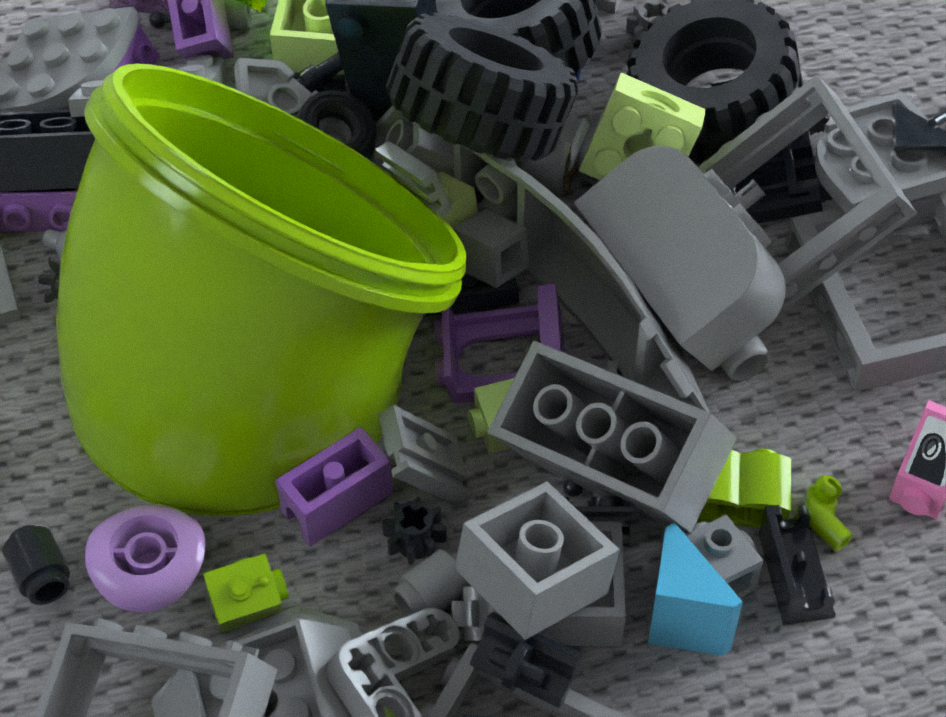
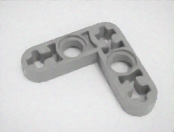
M433 607L422 609L346 642L330 659L327 665L328 680L352 717H379L376 712L377 705L387 707L396 717H422L398 681L444 659L458 644L460 638L459 628L452 617L441 609ZM422 633L426 635H434L433 637L426 639L422 644L419 640V637ZM384 642L396 645L403 652L405 662L396 661L391 658L384 648ZM372 689H374L375 692H373L371 696H368L367 694Z

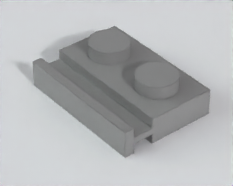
M395 405L378 414L383 433V448L388 457L396 461L397 464L391 470L393 477L454 505H459L473 497L471 490L463 487L462 481L468 477L457 436Z

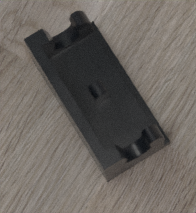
M779 505L765 507L759 530L760 542L783 625L832 619L836 615L833 607L835 599L832 589L826 583L813 534L809 526L811 517L806 505H800L797 509L798 514L790 519H783Z

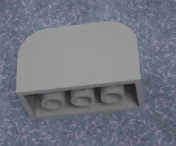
M653 146L639 150L626 158L574 202L678 343L711 371L765 330L779 314L784 303L786 287L781 268L766 250V247L773 242L748 214L742 203L713 169L703 174L683 152L667 146Z
M534 340L487 432L520 456L561 478L570 480L600 496L620 497L622 499V506L635 507V512L666 526L675 522L682 532L690 534L737 440L736 436L713 414Z

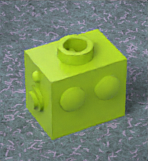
M266 553L252 558H243L235 561L233 564L203 573L207 592L221 634L282 612L281 601L290 598L281 569L278 568L271 571Z

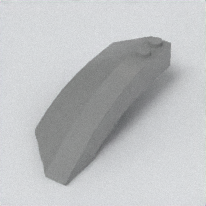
M453 144L454 178L474 187L478 213L487 209L527 228L529 268L524 271L540 285L556 283L559 302L585 328L608 359L618 361L617 372L619 375L709 412L678 341L598 236L564 202L531 175L507 159L495 158L487 153L480 154L470 151L465 146Z

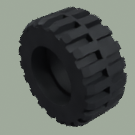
M435 0L438 13L444 16H460L466 20L473 19L483 22L484 25L506 30L507 33L516 37L520 36L529 40L531 44L551 52L553 57L560 58L566 63V67L571 68L577 73L585 67L588 58H592L602 36V26L596 0Z
M691 0V3L683 6L678 3L668 8L665 16L661 17L658 15L648 24V31L640 33L633 44L634 48L629 53L627 60L628 72L626 75L706 109L702 129L688 156L693 162L703 163L704 159L712 157L722 145L735 139L753 125L758 117L771 111L789 97L797 87L803 86L794 33L790 31L789 23L782 15L775 13V9L761 1L757 5L754 0ZM729 68L744 71L735 79L722 85L708 88L686 86L697 76L712 70Z
M440 13L419 15L407 25L386 84L389 100H391L393 107L396 110L402 111V115L410 122L419 124L421 129L430 134L435 133L443 137V140L454 145L465 146L470 151L480 154H491L495 158L505 160L513 158L516 161L524 162L529 159L533 161L540 160L555 150L578 93V83L574 71L566 67V63L560 58L553 57L551 52L546 49L531 44L529 40L520 36L516 37L498 27L493 28L473 19L466 20L460 16H444Z

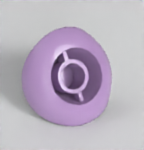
M143 504L127 508L102 521L90 534L85 548V565L88 575L99 593L118 608L139 613L161 610L180 599L199 573L206 551L204 531L197 520L173 507L160 504Z

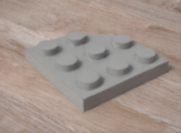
M134 6L117 9L107 8L101 11L70 13L45 18L36 17L27 20L0 73V112L60 110L69 106L68 99L81 88V84L90 81H104L123 59L142 20Z
M903 92L876 98L846 108L909 201L946 191V150L894 151L892 115L894 102L928 120ZM831 118L825 124L824 133L819 141H817L815 169L823 187L842 210L847 213L877 191L879 187Z

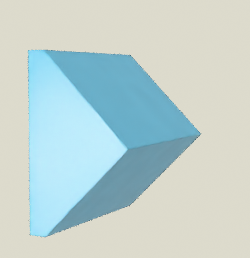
M673 522L665 528L648 644L723 656L731 651L743 601Z

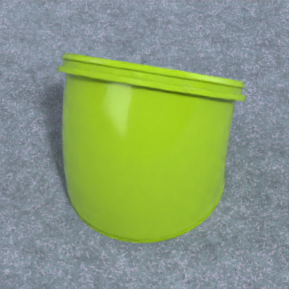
M127 64L110 73L104 79L102 86L97 87L91 93L84 109L85 120L95 137V141L89 153L72 206L60 263L56 315L58 355L63 392L73 430L91 461L109 479L124 490L149 503L173 507L187 514L222 517L251 515L280 508L276 479L359 427H362L375 443L380 440L383 433L378 414L392 405L397 406L402 386L404 361L424 313L445 311L453 305L462 289L461 279L466 272V251L459 236L440 214L434 212L421 197L394 176L337 139L277 107L221 83L164 66Z

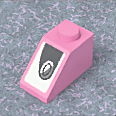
M928 400L897 474L889 500L900 504L904 510L911 514L927 515L936 520L946 501V407Z

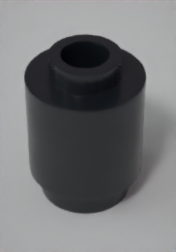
M26 525L12 532L2 548V553L21 595L29 598L30 602L35 605L48 604L61 598L70 587L68 580L70 570L51 530L43 526Z

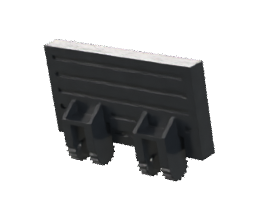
M724 81V82H719V83L711 84V86L714 87V86L722 85V84H725V83H727V82H729V81ZM829 115L825 116L730 189L735 195L749 184L752 179L759 185L766 195L746 209L748 214L758 224L823 211L822 202L833 199L817 176L815 156H813L810 135L824 132L825 124L830 120Z

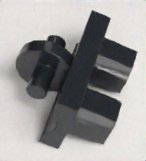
M492 612L486 618L482 637L469 665L502 680L501 686L510 691L519 688L559 708L565 701L582 654L561 642H556L539 633L524 640L501 615Z

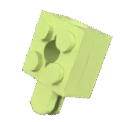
M620 73L585 151L579 171L600 181L635 152L653 146L675 148L689 156L702 129L706 109Z

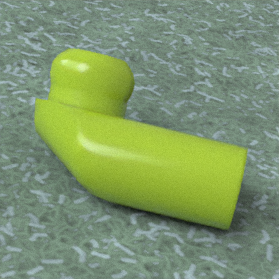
M822 475L816 480L815 484L809 485L805 494L804 505L808 507L811 517L809 526L834 552H838L851 541L853 533L835 516L837 498L842 494L841 484L832 476Z

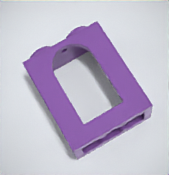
M556 283L536 286L538 305L453 315L452 308L449 307L442 311L441 318L434 319L437 346H443V356L435 358L437 381L439 386H447L452 403L473 402L474 388L513 379L517 372L487 376H471L464 373L458 365L459 355L466 347L473 343L540 334V343L565 353L562 311Z

